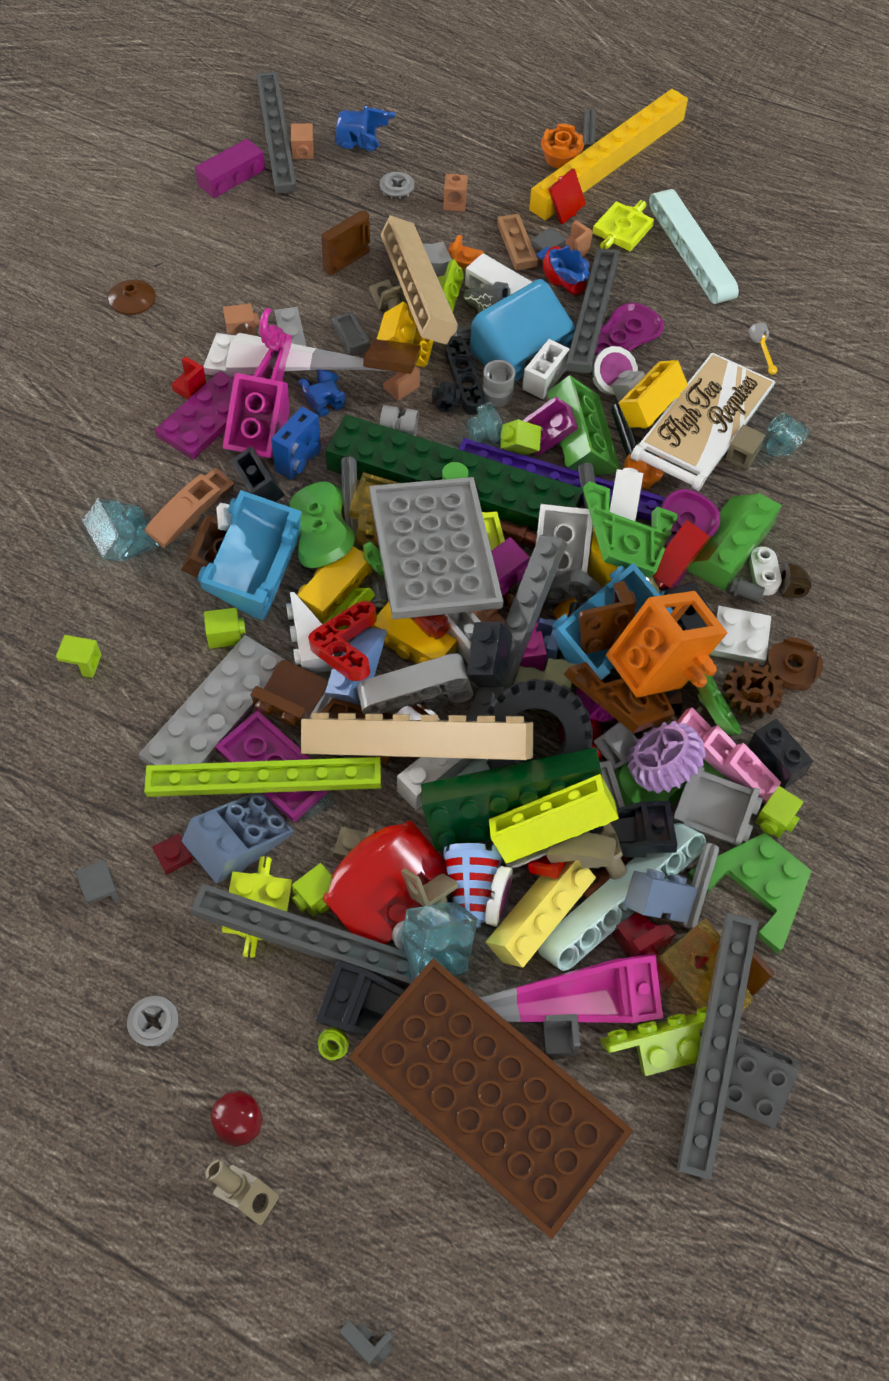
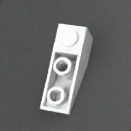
M290 592L291 603L286 604L288 620L294 619L295 625L290 626L291 640L298 644V649H293L295 665H301V668L312 673L332 671L333 667L310 650L308 636L313 630L321 626L322 623L294 592Z

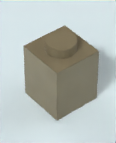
M743 424L730 443L725 460L748 470L760 452L765 434Z

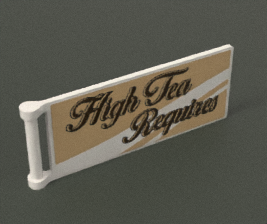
M711 353L690 379L688 386L681 392L680 397L671 403L640 444L635 446L630 458L637 462L641 460L692 485L691 488L699 491L729 449L730 443L742 425L747 424L774 387L775 381L715 353ZM645 450H648V451H650V452H652V453H654V454H656V455H658V456H660V457H662V458H664V459H666V460H668V461H670V462H672V463H675V464H677V465H679V466H681V467H683V468H685V469H687V470H689V471H691V472L697 474V476L694 475V474H692V473H689V472H687V471H685V470H683V469H681V468H679V467H677V466H675V465H673V464H671V463H669V462H667V461H665V460H663V459H660V458H658V457H656V456H654V455H652V454L646 452Z

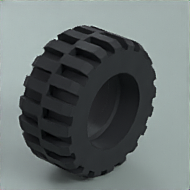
M529 679L526 682L520 681L500 693L485 713V716H495V721L506 722V716H518L520 713L534 708L544 709L554 714L564 729V743L561 750L555 756L590 749L592 746L593 729L588 710L583 706L582 700L577 695L575 696L571 693L568 687L555 684V681ZM488 759L486 763L490 769L530 760Z

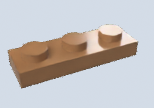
M513 214L498 217L497 225L515 271L537 267L538 259L520 215Z

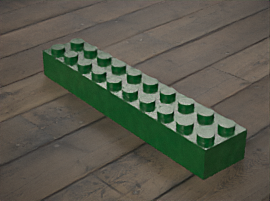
M347 414L344 415L326 448L327 470L341 474L342 458L351 456L356 460L357 479L373 485L442 480V471L445 465L451 462L462 463L468 469V478L474 477L482 512L497 511L499 521L504 519L521 527L526 525L535 532L538 531L541 504L573 508L580 507L583 488Z

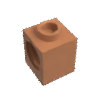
M313 123L291 124L292 159H314Z
M446 174L443 210L465 212L468 175Z
M251 303L223 307L227 334L237 335L238 333L256 336L255 328L259 327L258 313H253Z

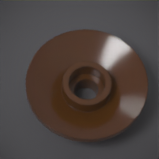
M132 279L116 284L110 290L108 300L110 306L116 312L124 315H136L151 308L156 296L150 284L142 280Z

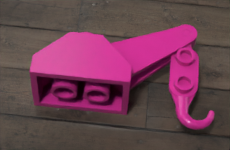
M266 308L263 311L259 323L261 341L265 343L266 348H269L253 376L235 372L222 448L243 452L252 446L260 456L273 458L271 438L288 421L290 411L288 383L282 382L292 344V336L283 333V329L275 325L268 326V317L272 312L270 308Z

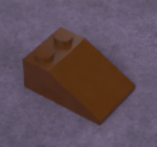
M207 515L200 524L181 568L182 571L198 578L202 566L207 567L209 563L214 562L227 531L218 529V519Z

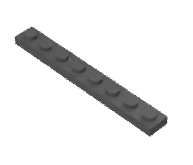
M277 72L256 73L275 193L296 192V179Z
M597 249L569 351L566 371L591 373L620 258V250Z
M539 536L504 623V626L512 634L505 687H479L466 721H477V716H485V713L499 694L511 687L567 546L564 539Z
M203 883L191 909L192 916L337 964L338 960L369 970L388 982L406 988L409 987L431 961Z
M731 913L725 914L676 1168V1171L710 1180L713 1173L759 923L757 920Z

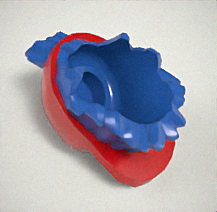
M553 246L551 248L545 247V249L537 253L536 256L543 259V270L546 278L554 286L564 287L570 294L575 296L580 295L585 290L586 279H588L587 275H590V272L587 270L589 262L581 257L579 250H570V246L564 248Z

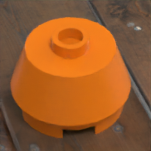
M557 124V128L551 130L547 128L545 130L544 136L541 139V147L545 160L550 166L559 169L582 152L584 148L583 136L574 131V126Z

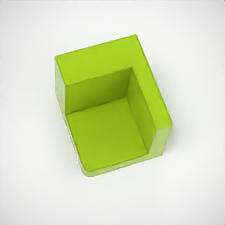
M64 635L56 658L61 662L77 664L82 676L93 678L101 658V652L96 640Z

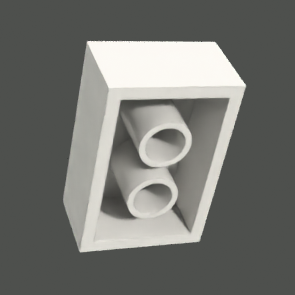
M540 505L536 543L540 535L562 538L567 543L555 576L571 570H580L587 573L593 525L589 509Z

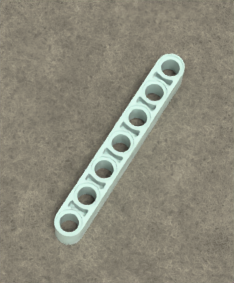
M668 189L651 194L649 205L652 213L713 304H718L736 299L739 293L736 280L675 190Z
M675 823L674 827L678 843L677 853H647L646 857H635L626 865L628 871L622 878L617 880L609 879L556 926L539 947L538 952L540 956L562 971L571 969L615 930L616 925L625 921L636 912L623 906L633 871L646 873L647 868L665 873V877H668L669 873L679 874L701 854L703 844L706 843L705 836L682 823Z

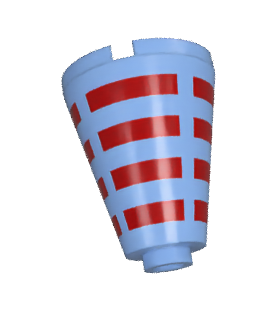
M479 843L451 844L450 848L445 846L444 858L448 877L455 880L459 885L457 889L451 892L456 920L463 922L462 927L481 928V923L485 922L487 901L492 899L491 893L493 891H491V885L497 869L502 864L503 858L495 845H492V851L486 850L485 844Z

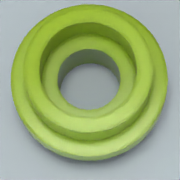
M335 1028L325 1029L318 1038L319 1052L328 1060L342 1058L349 1049L347 1035ZM330 1040L335 1041L338 1045L333 1044Z

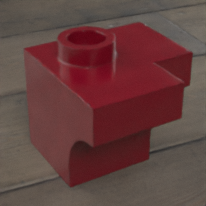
M637 913L616 925L612 936L628 958L647 954L658 956L659 953L657 951L669 945L675 933L669 924L655 925L645 915Z

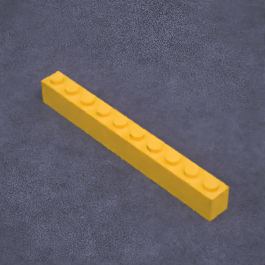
M674 89L663 94L531 188L529 210L545 221L556 213L548 189L558 181L559 176H564L570 169H575L582 192H586L682 122L688 98Z

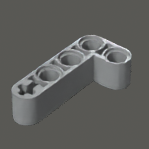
M449 654L361 681L356 687L362 713L364 715L382 714L447 694L449 701L452 703L468 701L473 697V690L469 677L466 675L467 669L462 656L459 654Z

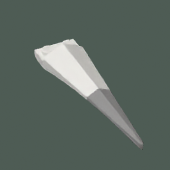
M216 333L203 366L204 373L215 376L221 371L230 377H234L235 372L246 375L254 374L269 348H266L265 343H262L261 337L243 333H238L237 335ZM291 344L285 366V371L319 369L387 370L364 367V358L297 344Z

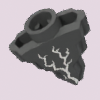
M495 282L494 285L486 284L482 289L473 287L464 290L463 299L471 308L476 309L479 314L481 311L510 295V288L508 283Z

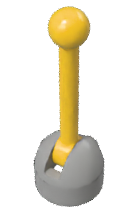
M757 323L750 327L748 332L753 342L761 344L769 366L768 373L774 375L777 373V367L773 365L765 343L769 337V330L765 323Z

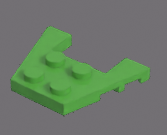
M589 481L583 487L603 561L618 567L622 565L625 569L634 563L644 576L652 577L657 572L665 551L666 540L670 537L672 525L677 520V514L656 507L652 511V527L616 515L609 511L610 489Z
M763 833L717 856L706 894L711 891L724 875L730 876L774 913V916L759 931L757 937L779 954L785 945L811 870L769 835ZM696 867L691 869L686 876L691 881H693Z

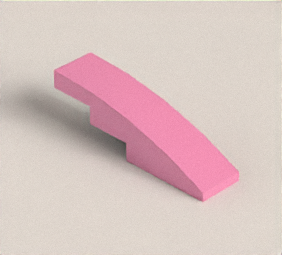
M693 707L686 709L676 723L684 722L687 726H692L704 742L706 754L704 760L731 782L750 789H754V787L759 788L758 797L763 798V804L767 803L781 784L776 776L744 743L736 745L718 725L711 727Z

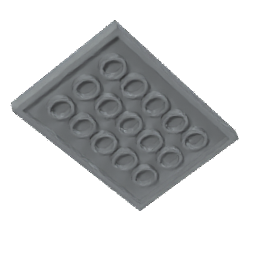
M474 477L369 486V495L392 619L501 609L503 607V598Z

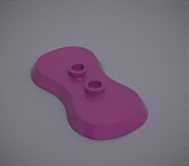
M626 303L620 305L613 311L608 322L602 326L595 356L603 349L611 346L622 347L631 352L634 348L655 340L664 330V321L655 311L642 304Z
M690 489L676 490L669 494L662 503L661 508L674 512L678 516L670 530L672 533L666 540L665 549L686 520L693 523L709 536H713L719 527L720 513L718 508L711 500ZM686 571L683 573V575L680 577V579L676 582V584L673 587L677 586L682 581ZM665 586L664 589L659 587L661 591L670 589L668 586Z

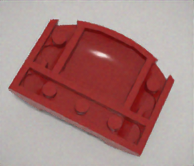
M412 821L388 826L362 840L344 857L331 876L333 879L328 894L324 893L323 901L350 933L386 944L392 939L393 929L399 922L411 920L424 908L423 905L411 898L401 870L406 868L417 875L422 885H425L441 874L448 876L446 863Z

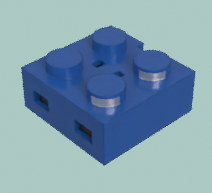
M301 406L271 438L275 472L292 480L305 469L307 461H310L312 457H316L319 454L321 443L317 414Z

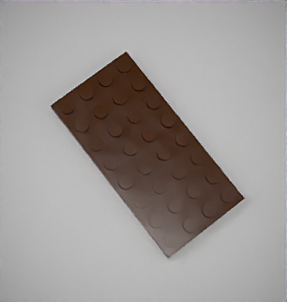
M432 958L348 1057L349 1060L550 1239H553L634 1131L434 958Z

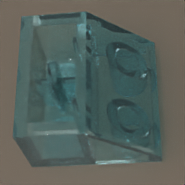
M98 498L82 520L102 558L125 561L159 545L145 533L144 530L149 523L144 516L143 510L134 504L129 505L115 500L110 501Z
M458 902L407 909L401 938L413 981L432 958L454 976L466 974L478 918Z

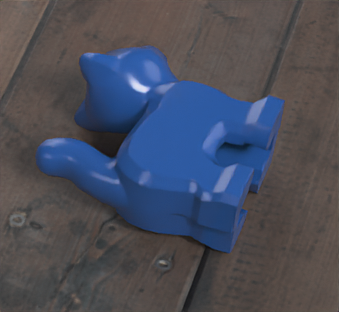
M319 369L317 370L318 384L310 386L309 382L303 378L299 379L298 383L302 387L308 404L315 409L319 417L330 413L325 408L327 404H332L335 411L345 407L346 399L344 392H340L336 384L339 379L337 373Z

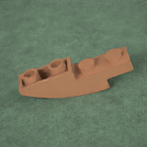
M214 468L205 476L201 473L160 510L147 525L144 532L165 548L197 523L203 512L232 491L235 482L217 468Z

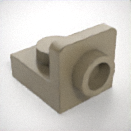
M341 827L333 851V857L344 859L357 844L375 833V828L369 827L366 833Z

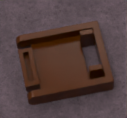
M361 210L321 234L323 270L330 276L370 252V246L368 245L370 243V221L367 211Z

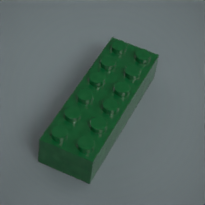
M596 747L422 783V808L436 851L444 850L445 846L450 848L451 844L479 843L492 840L489 819L601 774L602 776Z

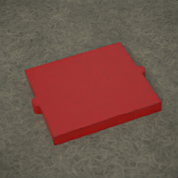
M570 169L564 176H559L558 181L548 189L560 224H564L572 216H576V212L586 204L575 169Z

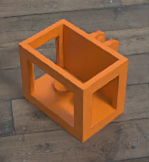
M696 591L649 597L607 652L606 656L636 698L683 688L688 680L696 687L702 688L707 683V678L704 674L712 676L717 671V667L709 655L728 632ZM692 605L708 627L683 631L677 621L688 607ZM668 607H675L671 614L666 609Z

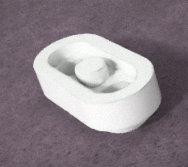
M755 548L749 558L753 584L765 587L763 595H773L778 591L782 582L777 556L770 548Z

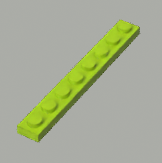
M380 757L146 765L144 792L146 797L378 789L381 788Z

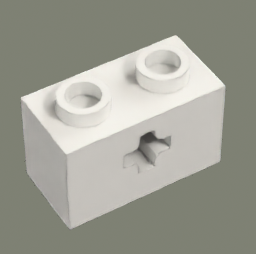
M548 339L525 368L522 389L544 399L548 394L547 391L555 385L566 371L570 349Z

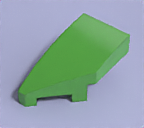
M368 542L363 545L364 559L385 581L380 550L372 542Z

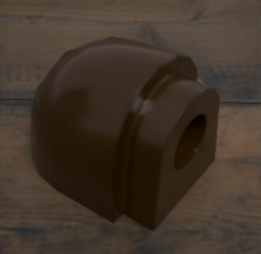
M784 563L780 569L782 579L779 587L780 593L783 597L802 598L806 596L812 586L808 573L799 565Z

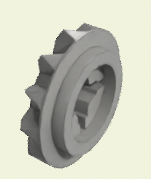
M390 172L381 178L380 190L383 191L384 196L389 195L391 199L394 197L401 199L402 196L409 197V194L414 192V180L406 173Z
M149 996L141 999L132 1007L127 1018V1029L130 1036L135 1042L146 1048L148 1046H161L165 1041L172 1039L173 1033L178 1028V1012L171 1001L161 996ZM147 1014L152 1018L161 1015L158 1021L162 1029H156L153 1026L146 1029L148 1022L144 1015Z

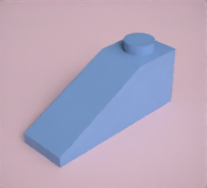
M367 628L356 635L350 645L369 659L370 675L366 679L373 678L387 634L385 629ZM332 668L325 693L331 698L360 705L356 686L361 681H351Z

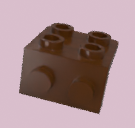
M625 581L614 583V604L583 610L579 613L580 648L585 654L610 649L635 617L636 597L633 591L628 590Z
M282 660L278 663L264 689L255 686L250 696L255 705L254 707L261 713L266 715L272 714L289 726L301 728V719L310 717L325 692L328 681L295 664Z

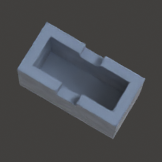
M647 868L646 873L633 871L623 906L642 915L661 918L662 914H666V918L669 920L687 923L697 888L687 884V878L678 874L669 873V876L665 877V873Z

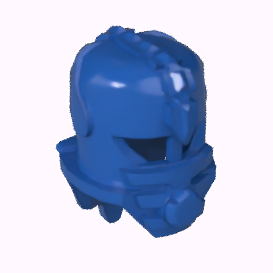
M364 106V111L343 110L339 112L335 135L337 145L344 149H352L353 146L359 145L360 149H365L366 151L377 150L380 144L376 138V129L388 126L389 119L395 118V112H387L375 107L368 108L367 106Z

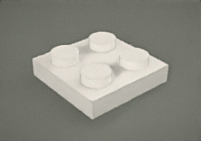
M718 606L716 618L728 633L710 655L742 662L747 661L752 664L758 661L759 665L764 666L767 657L771 616Z

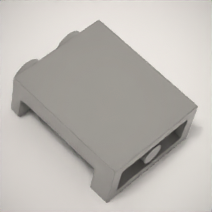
M699 767L697 769L698 775H692L690 782H686L673 816V822L682 823L699 833L736 847L741 844L742 840L747 842L753 825L748 824L752 813L757 815L763 798L758 797L760 789L744 787L704 772V768Z

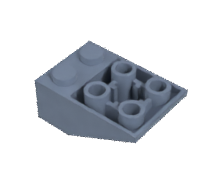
M251 793L191 818L182 842L217 884L232 877V871L242 872L260 857L291 836L294 830L262 793Z

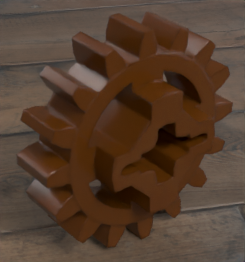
M744 661L742 667L735 665L732 672L729 671L727 673L722 689L726 691L724 699H731L729 707L734 708L737 706L739 708V715L745 711L748 712V717L752 719L754 713H757L759 718L762 719L766 712L772 715L774 710L779 708L785 690L781 689L784 682L783 680L775 679L778 674L777 671L768 672L769 665L766 664L763 668H760L758 661H755L753 666Z

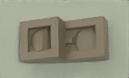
M584 832L577 837H572L549 846L546 855L550 863L579 860L583 868L612 866L616 841L614 838Z

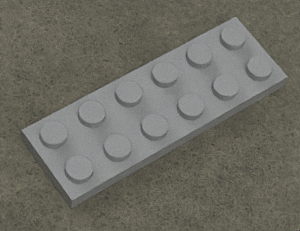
M245 635L139 753L140 759L148 765L207 763L217 752L215 746L236 729L255 708L250 696L254 687L258 686L264 689L278 663L285 659Z

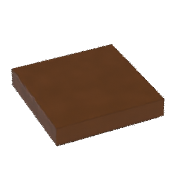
M373 339L364 357L363 366L411 374L421 354V345Z

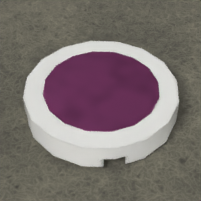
M611 346L600 351L594 357L591 369L595 386L601 392L614 396L615 393L611 385L619 378L618 376L627 370H632V372L638 371L635 358L622 347Z
M500 866L491 885L493 893H491L492 899L487 901L485 922L494 927L499 926L507 905L513 877V869L511 867Z

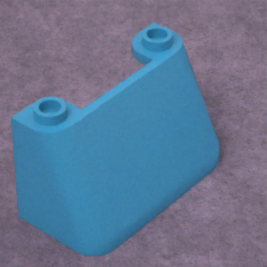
M538 279L477 314L471 325L470 352L485 366L494 360H503L512 364L515 368L516 381L524 374L525 362L535 356L548 339L571 348L576 327L551 287L544 280Z
M240 490L237 499L232 498L228 513L231 514V524L213 563H209L207 567L202 566L198 575V582H200L201 589L253 618L264 621L297 545L301 531V511Z
M634 563L626 569L622 565L609 575L612 579L569 617L564 614L552 624L555 629L551 633L565 660L576 665L587 662L601 680L614 668L606 656L610 649L585 654L582 651L579 642L578 615L583 610L614 604V583L625 581L628 590L634 592L637 603L635 615L649 597L661 596ZM671 607L666 608L668 612L671 614V612L673 611Z

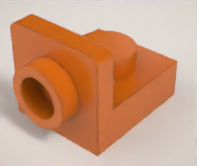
M458 235L455 242L450 243L448 252L452 260L455 259L458 266L462 270H466L484 251L462 246L463 236Z
M631 454L625 458L623 469L633 468L638 470L639 473H643L641 487L649 489L655 482L661 480L664 471L641 460L637 462L631 459Z

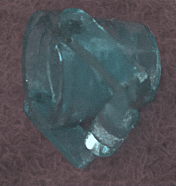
M491 402L478 406V414L466 421L471 438L479 443L489 439L492 444L501 441L503 423L497 410L492 406Z
M780 413L768 426L767 430L771 436L766 445L769 455H791L807 438L809 428L788 413Z

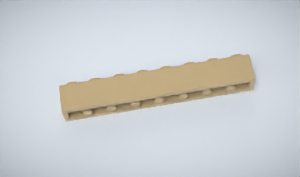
M390 215L382 230L381 238L419 333L423 338L447 345L451 336H454L458 324L414 223Z
M312 713V718L301 719V754L527 760L533 758V722H524V716H506V722L495 721V716H477V721H466V715H449V720H438V715H421V720H410V714H393V719H383V714H365V719H356V713H338V718H329V713Z

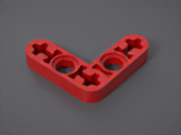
M369 601L358 602L313 630L308 636L310 650L351 681H362L370 675L369 659L347 641L376 622L375 605ZM340 626H349V628L344 630L337 629ZM337 652L346 653L345 655L339 657L332 656Z

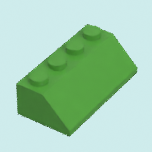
M569 375L547 391L549 400L558 397L571 406L578 427L576 431L559 442L565 457L564 464L568 469L578 471V466L581 464H592L594 475L616 473L617 469H621L600 397L597 393Z
M760 493L731 497L719 512L720 524L717 531L711 536L712 538L687 570L725 592L734 577L737 576L750 558L752 551L759 546L774 526L782 505Z

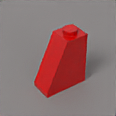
M686 520L666 547L657 572L653 575L657 585L662 589L665 586L672 588L712 537Z

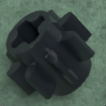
M441 382L438 388L433 387L431 404L436 405V408L441 412H451L454 406L460 407L461 390L457 389L456 385L452 382Z

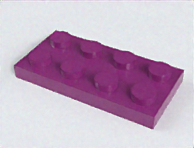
M219 371L154 429L156 437L194 460L226 429L234 379Z
M258 710L215 746L216 751L227 762L311 759L307 754H301V749ZM330 790L268 792L262 794L295 823Z

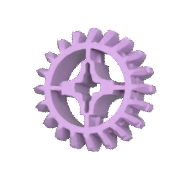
M673 721L670 725L663 722L659 728L653 726L652 731L649 733L643 732L644 737L635 740L636 746L630 748L631 754L627 757L629 772L637 784L648 792L654 790L656 793H660L664 789L669 793L672 787L676 786L680 789L681 783L685 781L690 782L692 775H698L697 769L704 766L703 759L706 757L704 742L692 726H687L684 722L678 724Z

